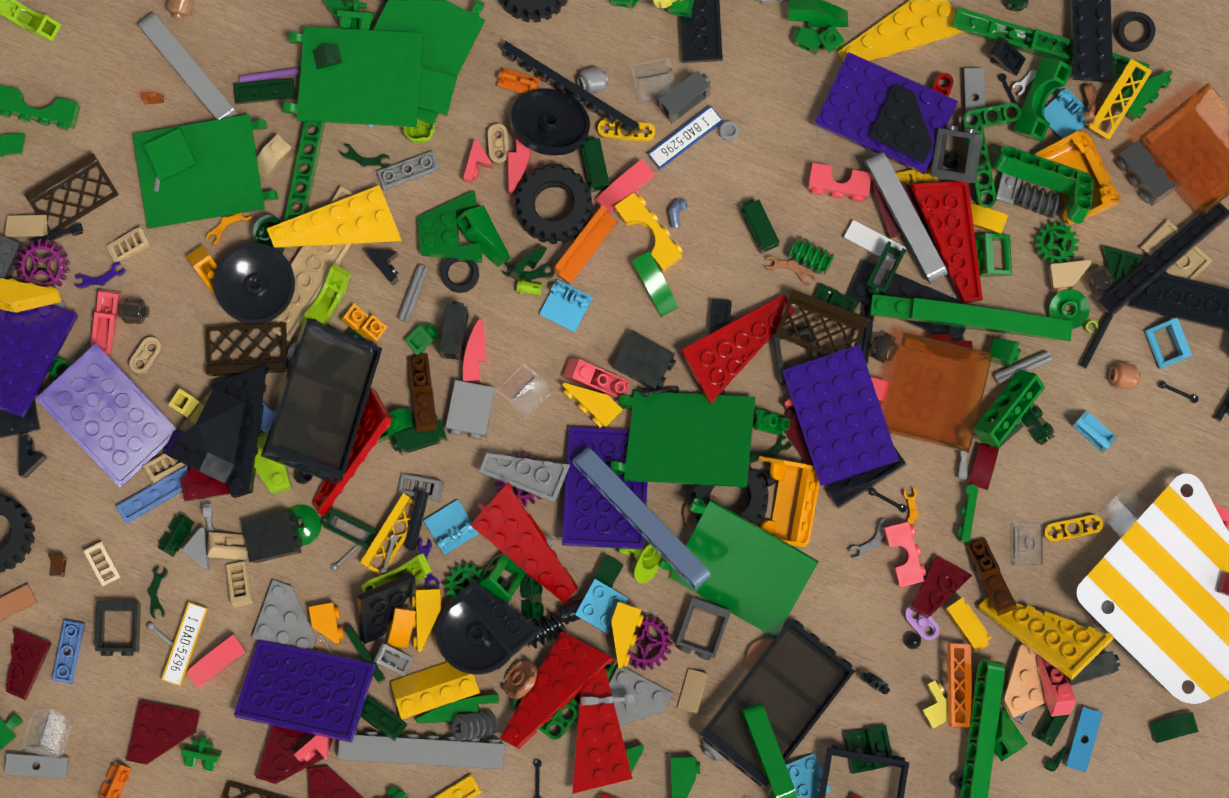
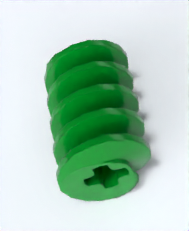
M804 237L801 241L798 238L788 257L792 258L796 255V262L803 259V266L810 263V270L817 267L816 273L820 274L824 271L825 275L835 254L832 253L827 257L828 250L825 249L820 253V246L818 245L813 249V242L811 241L806 245V238Z

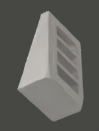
M408 474L401 475L398 494L404 493L407 496L416 497L415 487L416 482L419 481L417 491H423L424 485L427 483L426 492L429 493L428 500L440 502L444 482ZM410 479V480H411L410 489H409V491H406V489H407V484H408V480Z

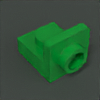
M834 25L818 36L819 41L828 53L834 49L838 52L844 48L845 40Z
M427 322L416 328L405 339V342L416 355H420L434 341L439 340L441 337L438 334L437 328Z

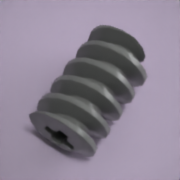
M1026 182L1018 194L1015 205L1019 201H1021L1022 208L1029 204L1030 211L1037 207L1038 214L1043 209L1044 216L1051 212L1053 219L1060 203L1059 194L1052 198V191H1048L1044 195V188L1037 192L1036 185L1029 189V183Z
M491 711L460 714L452 722V733L458 741L488 737L491 734H495L498 729L497 718Z

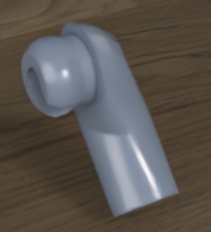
M685 199L675 200L669 209L671 228L681 226L679 214L681 210L687 209L688 206Z

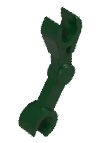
M344 144L346 148L350 149L349 154H344L340 151L343 158L356 161L362 167L380 166L384 169L390 166V164L384 165L381 163L383 159H390V156L386 154L381 155L379 158H365L357 154L349 144Z
M505 264V266L511 267L512 271L514 270L515 267L513 264ZM546 264L534 272L523 271L519 278L528 282L537 278H552L555 274H546L545 270L552 268L553 265ZM502 271L504 276L510 277L511 273Z
M783 436L780 438L778 445L769 452L756 453L750 451L751 460H749V464L760 461L759 456L773 458L782 450H789L792 443L787 447L782 446L781 442L787 438V436Z
M159 566L154 569L155 578L148 591L152 602L151 616L156 619V610H161L162 617H165V610L159 602L158 589L162 579L167 577L168 570L165 569L164 574L158 576Z

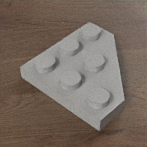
M272 580L252 638L313 651L317 638L293 587Z
M624 667L622 670L617 668L609 683L613 698H621V695H635V703L622 704V702H614L620 726L663 713L673 696V693Z

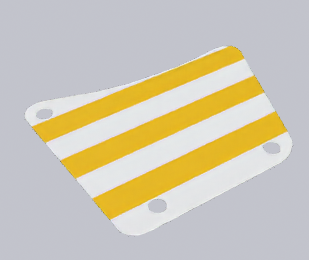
M1181 474L1170 483L1077 587V598L1082 606L1180 701L1198 704L1229 690V596L1217 592L1221 573H1229V531L1225 527L1203 483L1192 474ZM1190 484L1193 487L1192 496H1182L1180 491L1182 485ZM1106 600L1114 604V611L1111 614H1105L1101 609L1102 603ZM1185 680H1191L1194 683L1195 689L1191 694H1186L1182 690V683Z

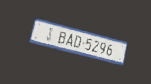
M709 106L651 150L648 156L658 169L661 170L722 124L723 120L713 107Z

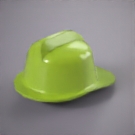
M646 539L644 549H635L634 553L637 561L634 570L636 581L644 584L653 579L658 572L662 559H664Z

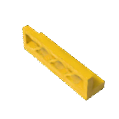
M1131 59L1096 114L1095 123L1090 124L1088 130L1110 140L1152 71ZM1136 67L1146 73L1142 80L1133 81L1132 73ZM1140 83V84L1138 85L1137 89L1135 90V85H1134V84ZM1132 85L1134 92L1132 97L1123 99L1122 89ZM1121 102L1122 113L1112 116L1110 108L1113 104ZM1118 118L1114 124L1113 119ZM1111 120L1112 129L1108 134L1098 129L1102 121Z
M404 493L360 562L363 566L380 576V570L373 567L372 563L375 558L382 556L386 560L388 552L385 553L384 544L387 540H390L389 536L392 531L396 535L394 527L397 523L405 522L407 530L404 534L397 535L398 538H402L399 543L398 541L395 543L396 547L392 551L387 569L407 537L408 521L411 520V517H406L405 510L409 503L414 506L415 501Z

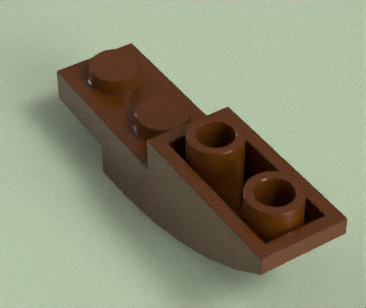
M428 354L408 356L417 432L436 430V409Z
M985 537L966 544L967 551L982 587L997 615L999 616L1017 609V605Z

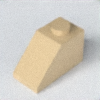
M278 134L261 150L257 157L259 173L265 181L294 154L293 149Z
M1091 260L1051 264L1048 268L1051 292L1057 291L1058 293L1062 290L1072 289L1090 267Z

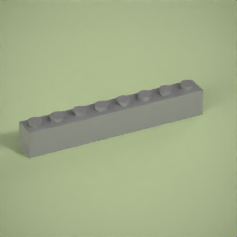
M357 731L352 743L339 740V760L504 770L505 744H501V740L489 739L488 743H480V739L475 738L469 739L468 742H461L454 737H448L447 741L439 740V736H427V739H419V735L407 734L406 738H397L394 742L387 736L378 737L376 732H366L365 736L357 735Z

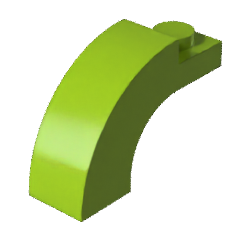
M0 0V15L6 18L5 20L39 38L53 42L62 24L46 14H41L24 6L16 0Z

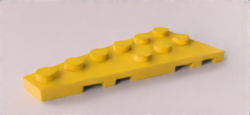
M909 0L839 50L838 54L843 61L847 53L850 52L873 62L880 58H887L896 53L906 52L967 32L952 28L956 11L948 0Z
M380 185L267 228L274 248L402 242Z
M988 597L978 606L979 611L1071 680L1114 639L1112 634L1100 633L1095 628L1083 627L1076 624L1075 621L1046 611L1043 613L1029 605L1026 607L1016 603L1017 609L999 616L993 605L990 604Z

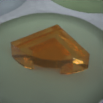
M141 92V99L145 105L159 104L164 102V95L155 92Z

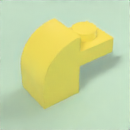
M179 388L168 406L185 418H188L200 402Z
M936 681L926 685L936 704L922 711L931 729L948 720V697L944 698L943 695L946 692L941 683L937 684Z

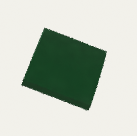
M886 725L843 734L846 751L852 752V748L861 749L867 755L878 752L885 754L884 758L893 759ZM848 759L851 774L890 767Z

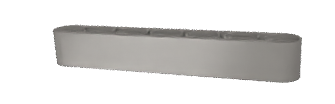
M154 12L137 24L216 120L238 116V113Z
M881 151L864 160L870 175L926 280L932 283L947 275L948 272L885 153Z

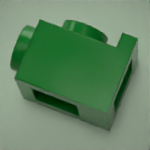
M797 27L793 36L796 39L794 46L817 55L822 44L818 39L820 34L812 27Z

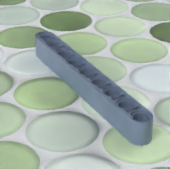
M586 447L572 460L574 466L692 588L697 589L711 576L709 570L589 447Z

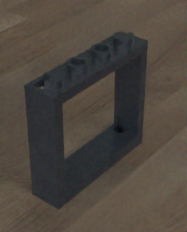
M832 745L831 748L826 749L818 798H825L832 756L901 768L896 798H904L910 763L906 762L904 757L893 756V759L884 758L885 754L878 752L867 755L864 754V750L852 748V752L844 751V747L839 745Z

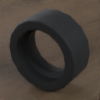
M1132 12L1121 19L1116 30V37L1122 48L1130 52H1139L1150 46L1155 37L1156 28L1153 20L1148 15L1142 12ZM1139 21L1146 26L1148 33L1144 41L1132 43L1127 40L1124 28L1129 22Z
M447 257L441 267V278L445 286L451 291L457 293L468 292L478 283L479 268L473 260L459 261L457 258ZM456 262L467 263L472 269L471 279L465 284H454L448 276V271L452 264Z

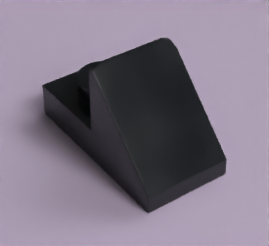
M1002 37L998 38L990 52L992 56L990 62L1015 76H1017L1026 60L1019 51Z
M370 249L366 251L367 256L392 286L399 281L396 276L399 273L392 265L388 266V264L398 256V253L396 251Z
M20 435L19 476L22 478L30 476L47 459L44 455H31L35 451V443L28 435Z

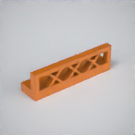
M604 205L599 208L554 267V274L569 285L575 280L618 223V220L607 213V208Z
M947 644L948 727L969 728L972 712L971 644Z

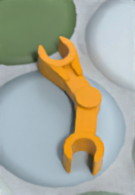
M243 213L223 217L218 227L207 234V241H209L211 236L215 235L217 239L213 242V245H218L224 230L230 224L239 221L249 222L252 220V216L243 218Z
M915 488L912 489L913 497L907 496L906 489L903 492V496L908 501L910 513L907 520L909 525L914 524L919 516L915 503L917 496Z

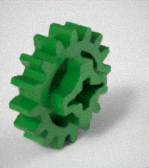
M1053 221L1052 227L1049 224H1045V230H1039L1041 236L1035 237V240L1039 242L1035 244V248H1040L1037 255L1043 254V262L1049 259L1050 265L1054 261H1057V264L1062 263V260L1067 263L1069 262L1068 257H1075L1072 251H1078L1079 247L1075 246V244L1079 242V239H1074L1077 232L1071 233L1070 225L1065 228L1064 222L1057 226L1056 221ZM1047 235V239H1048L1049 241H1048V243L1044 246V238H1045V236ZM1054 241H1056V242H1059V241H1060L1061 244H1060V246H1058V245H1055V246H1054V245H1053V242H1054ZM1070 241V248L1067 252L1065 245Z
M466 563L465 568L457 565L458 571L450 570L453 575L452 577H446L450 583L445 584V587L450 588L446 592L447 596L453 595L451 602L459 597L454 590H464L465 588L461 586L466 581H469L471 584L474 581L471 578V573L480 579L483 573L482 569L476 571L477 566L475 564L472 568H469L468 563ZM463 573V577L459 581H455L457 576Z

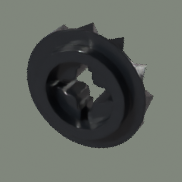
M862 672L860 678L864 683L879 693H889V685L870 672Z

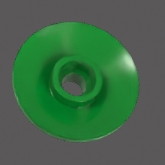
M1074 289L1058 292L1052 298L1049 305L1050 317L1073 321L1072 329L1084 324L1090 313V305L1083 293ZM1066 305H1072L1071 311L1065 310Z
M297 505L290 508L287 512L295 513L298 521L304 522L302 528L297 527L298 534L302 539V546L315 541L322 527L319 514L313 508L306 505Z

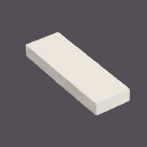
M855 220L852 221L843 238L878 257L881 256L888 241L891 242V247L899 251L902 248L907 249ZM887 256L885 261L894 265L896 259Z

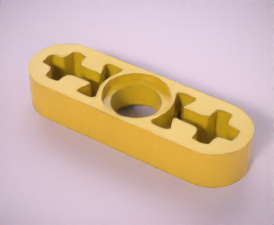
M605 119L600 121L597 127L598 134L603 139L644 143L651 142L654 139L655 128L650 123L637 122L640 126L639 131L643 132L645 128H648L652 134L644 137L643 133H638V137H634L635 135L632 133L629 136L622 135L619 128L620 125L615 122L611 124ZM609 125L610 129H615V125H618V135H614L615 131L609 130L608 134H605L601 128Z
M1089 515L1052 523L1044 529V537L1048 542L1055 543L1096 534L1102 529L1103 521L1097 515ZM1091 519L1094 522H1098L1099 525L1096 526V530H1093L1092 527L1085 528L1086 532L1083 533V525L1080 521H1084V525L1089 524ZM1070 523L1078 525L1079 532L1073 535L1068 532V525ZM1060 525H1064L1063 530L1066 537H1063V533L1057 534L1056 538H1053L1052 535H1048V532L1051 531V528H1054V530L1057 531L1062 529Z

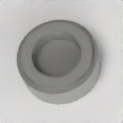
M733 121L724 122L720 126V137L727 142L736 140L739 136V126Z

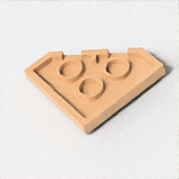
M1025 644L1017 647L1014 665L1011 667L1007 688L1001 700L1010 719L1046 703L1037 653Z

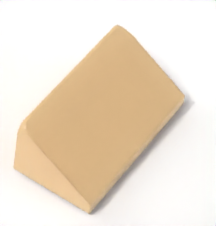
M47 215L7 216L5 237L48 235Z
M209 532L207 556L211 558L246 560L248 552L245 536L243 534Z
M688 669L677 709L694 714L698 713L708 677L707 673Z

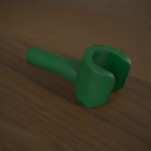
M1064 747L1055 760L1049 758L1045 769L1054 772L1069 749Z

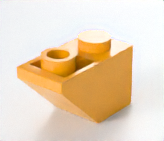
M333 602L309 607L312 628L337 645H341V639H344L343 628L338 625V619H341L339 607H335Z

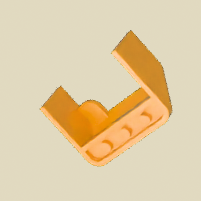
M759 456L760 461L771 462V477L779 481L772 521L765 520L760 528L790 545L805 547L810 541L820 485L814 466Z

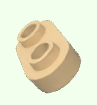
M494 124L488 130L489 157L495 164H504L508 160V131L502 124ZM497 132L502 134L500 138H496L494 135ZM502 152L503 156L498 158L496 157V153Z
M148 337L140 344L129 362V366L134 373L143 375L152 367L162 352V344L158 339ZM155 345V350L149 351V347ZM139 362H144L142 368L137 367Z

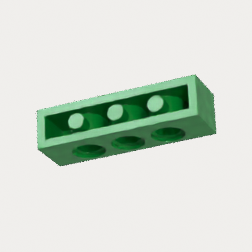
M1019 369L974 426L973 430L981 442L997 447L1001 445L1045 389L1037 374Z

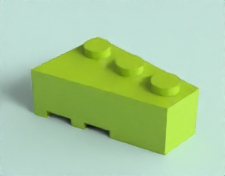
M275 431L272 445L281 448L278 434ZM268 432L260 433L257 441L259 449L258 455L255 457L254 467L256 472L274 496L292 491L293 487L287 466L261 457Z

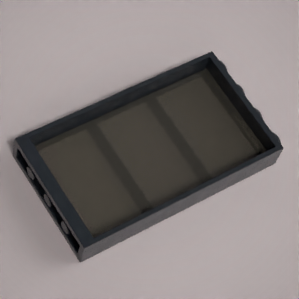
M307 319L301 327L261 457L338 484L345 474L382 348L378 347L374 342L360 340L356 335H347L335 327H326L317 320Z
M790 619L698 737L763 789L768 786V781L741 709L760 702L763 704L780 751L786 762L855 670L852 669V664L846 659L841 660L837 657L834 649L821 644L818 636L806 632L803 624L797 620L793 621Z

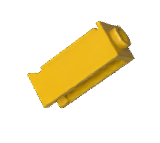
M964 597L945 609L967 643L971 644L972 650L978 648L981 651L989 645L988 640L992 637H987L989 633L968 603H964Z

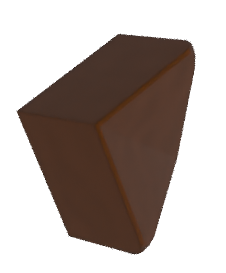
M48 554L51 561L49 575L64 577L67 558L63 555Z

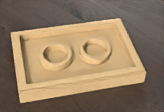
M1168 219L1140 247V250L1150 257L1180 230ZM1195 246L1166 270L1165 273L1194 280L1212 260L1200 248Z

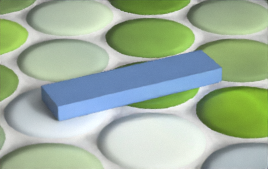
M184 466L117 505L116 508L124 522L128 524L182 493L181 480L189 471L188 466Z

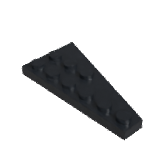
M266 365L211 383L212 389L215 387L247 402L243 428H240L238 438L240 445L236 450V467L228 481L231 497L233 498L253 493L256 472L254 467L255 457L258 455L259 449L257 441L261 433L264 405H262L263 394L266 393L267 385H265V379L269 367Z

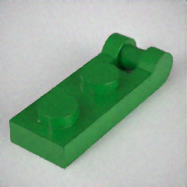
M974 484L968 485L964 491L967 502L966 505H962L961 517H964L963 525L959 524L957 536L961 537V543L968 544L970 542L978 488Z

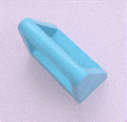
M1178 318L1145 331L1159 369L1187 360L1192 356ZM1169 328L1179 356L1165 362L1154 332Z
M1088 411L1072 426L1102 453L1117 438Z

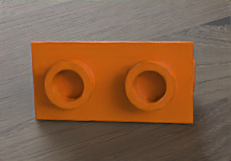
M503 67L502 71L499 72L497 86L525 94L529 91L537 90L540 79Z
M114 762L106 776V779L111 780V783H103L98 794L99 798H121V793L129 779L131 768Z

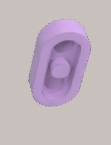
M909 606L905 612L907 622L923 640H934L939 635L938 624L931 616L927 619L919 614L917 619L912 618L911 614L914 611ZM930 627L932 634H926L925 628Z

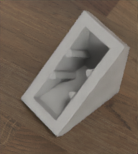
M199 528L183 547L182 551L203 569L210 570L209 557L207 556V529Z
M382 643L374 662L405 677L413 658Z

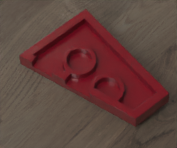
M14 628V643L11 647L12 659L8 670L6 692L27 700L52 644Z

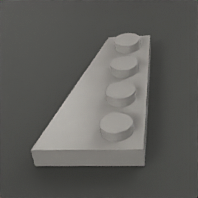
M486 453L479 473L503 483L509 481L513 487L555 503L570 464Z

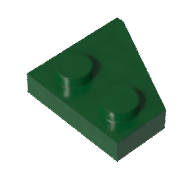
M1104 246L1103 252L1111 288L1116 286L1141 264L1143 255Z

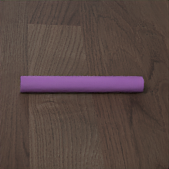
M299 67L239 75L240 83L296 76L300 75Z

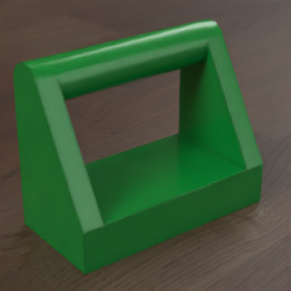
M984 233L975 236L980 277L1012 276L1010 235ZM993 241H1003L1004 270L994 269Z
M502 553L491 560L477 584L501 600L509 602L525 577L526 572ZM503 570L516 575L507 590L497 582Z

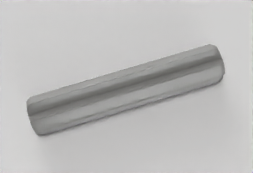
M418 265L398 316L400 321L408 323L428 273L426 266Z
M1048 351L1040 353L995 373L994 378L998 384L1012 379L1019 369L1030 371L1052 360L1051 355Z

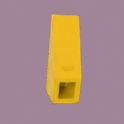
M0 278V310L16 313L60 303L62 300L58 290L54 287H42L31 282L22 283L15 279L7 280Z
M567 383L562 384L565 396L570 400L574 398L579 403L577 407L584 414H591L594 417L592 421L599 428L603 426L607 429L623 413V409L608 395Z
M440 589L416 590V595L412 597V606L416 608L413 628H417V636H414V649L418 648L419 653H423L442 613V591Z
M618 602L611 623L618 668L622 670L623 666L627 667L631 655L627 653L630 646L634 647L638 635L634 633L636 627H641L644 616L641 615V609Z

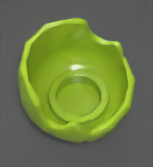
M417 119V128L403 127V132L409 141L415 144H424L433 137L435 124L431 126Z

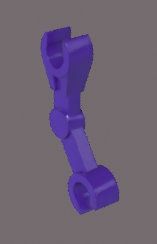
M116 262L112 265V270L98 278L84 275L75 276L76 279H84L83 284L75 286L79 289L93 285L104 286L115 276H123L126 270L123 269L121 272H116V268L121 265L120 262Z
M420 539L418 543L420 554H424L427 560L432 548V542L429 539V546L423 548V539ZM431 573L428 574L426 577L427 588L432 590L430 587L431 581H436L438 587H440L439 580L433 577Z

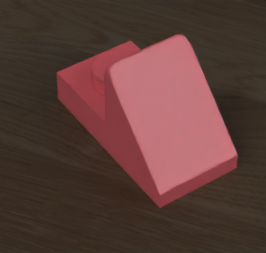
M477 140L473 142L463 177L464 182L473 184V180L478 178L480 168L477 167L478 165L493 169L492 163Z
M316 735L294 755L300 762L304 760L307 762L315 756L316 753L314 751L317 749L328 761L330 738Z

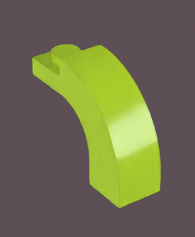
M333 264L319 296L305 312L300 327H302L307 319L317 320L321 325L327 326L350 285L348 282L352 273Z
M420 554L399 568L369 580L361 588L364 593L409 573L415 576V581L418 583L425 579L432 570L424 554Z

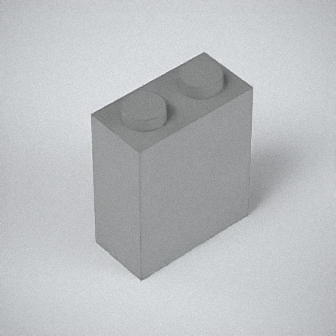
M455 380L446 423V430L450 431L449 434L461 436L462 433L469 434V438L481 440L482 437L487 438L496 393L495 387Z

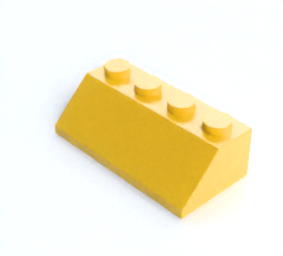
M448 662L391 681L394 698L403 721L428 713L455 701L481 695L475 675L463 673L455 669Z

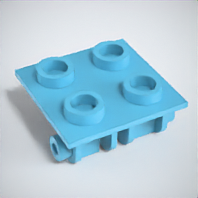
M1066 88L1044 108V115L1050 123L1049 127L1063 139L1081 130L1086 125L1087 119L1083 118V113L1087 112L1088 109Z
M557 279L539 315L575 333L593 297Z
M459 500L424 520L444 555L479 534L478 531L470 526L472 521Z
M594 579L575 615L592 624L595 628L609 634L612 629L611 621L617 603L625 604L628 598Z
M815 753L787 764L786 766L795 787L797 798L819 797L823 771ZM828 783L826 793L831 791Z

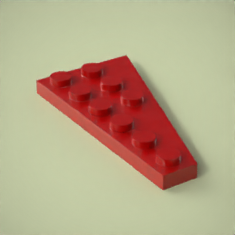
M958 181L910 185L961 303L982 301L983 296L968 183Z
M785 294L681 350L709 404L716 399L777 331L788 303ZM792 306L789 309L790 315L794 313Z
M372 388L369 391L370 396L365 404L343 479L338 484L323 480L312 502L317 513L323 516L327 510L331 509L337 496L344 491L350 478L354 477L357 468L366 460L372 447L378 443L380 436L391 424L392 419L377 391ZM344 438L338 450L340 453H342L346 438ZM340 456L337 462H332L331 467L337 468Z
M508 481L470 526L565 604L577 591L578 586L566 567L561 565L557 558L558 555L550 548L546 537L531 514L527 513L522 505L523 502L519 496L515 495Z
M561 632L539 669L535 684L521 700L500 739L520 749L537 733V729L545 722H549L553 718V714L566 706L585 688V685L593 677H597L601 673L600 670L613 662L614 659L584 642Z
M605 667L580 692L572 794L633 779L614 702L581 706V697H612Z

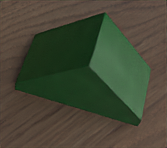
M323 44L313 50L317 70L343 63L338 44Z

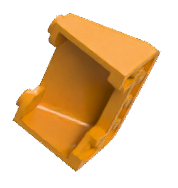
M1076 131L1035 153L1036 156L1086 172L1092 176L1094 180L1092 206L1085 220L1121 204L1120 196L1094 141L1087 132ZM1059 192L1065 205L1062 213L1064 221L1067 224L1069 223V225L1077 224L1070 221L1067 217L1068 195Z

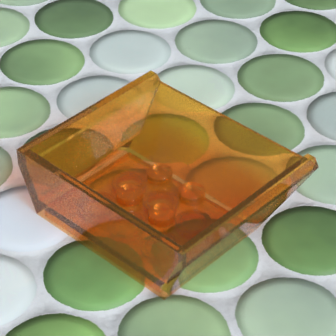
M1207 83L1139 137L1140 142L1154 157L1153 161L1159 168L1163 167L1165 169V177L1170 182L1174 180L1178 184L1174 190L1193 213L1205 215L1229 196V106L1210 83Z
M904 332L883 412L889 433L969 453L974 435L973 428L977 423L992 354Z

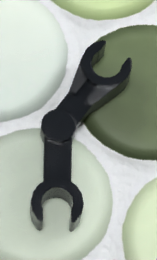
M75 224L70 229L58 230L51 235L37 237L33 241L37 245V240L41 238L43 244H45L46 239H50L51 242L54 239L70 234L77 236L83 234L82 231L84 230L82 224Z

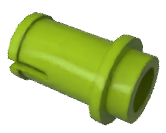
M524 279L518 280L516 292H520L521 295L522 293L540 296L542 283L524 281Z

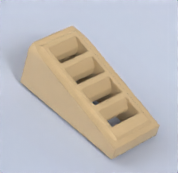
M140 226L106 247L114 263L122 262L151 247V244ZM139 236L142 243L138 244L135 237ZM129 240H132L134 248H131ZM123 243H125L128 249L126 253L121 246ZM115 247H118L121 256H117L114 250Z
M163 454L144 464L142 470L150 484L153 485L186 465L181 462L176 464L173 458ZM166 459H168L170 464L172 465L171 468H169L167 463L165 462ZM161 463L162 467L165 470L164 472L160 470L158 464ZM154 468L157 475L154 476L150 469Z
M102 540L83 550L102 587L120 578ZM98 549H101L102 552L96 554L93 557L91 556L90 553ZM105 556V560L95 564V560ZM107 563L109 564V567L99 572V567ZM111 570L113 571L114 574L104 579L102 578V575H104L105 573Z
M241 561L226 564L232 605L239 607L253 604L247 562ZM243 569L242 573L232 574V571ZM244 578L242 581L234 582L235 579ZM245 586V589L235 590V588Z

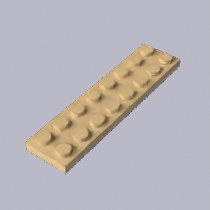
M341 186L330 204L355 194ZM352 244L302 246L291 264L295 276V292L290 305L279 317L262 324L287 323V341L290 343L300 328L305 312L319 296L330 268L333 264L340 265ZM274 328L271 331L280 337L282 336V328Z

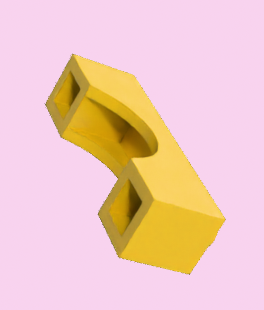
M633 192L614 206L615 212L626 226L641 225L652 232L655 238V246L651 254L659 269L664 273L682 260L681 253L683 250L677 242L673 244L669 239L671 235L664 226L662 228L657 223L659 219L653 211L649 212L646 209L645 205L647 204L640 195L636 196Z

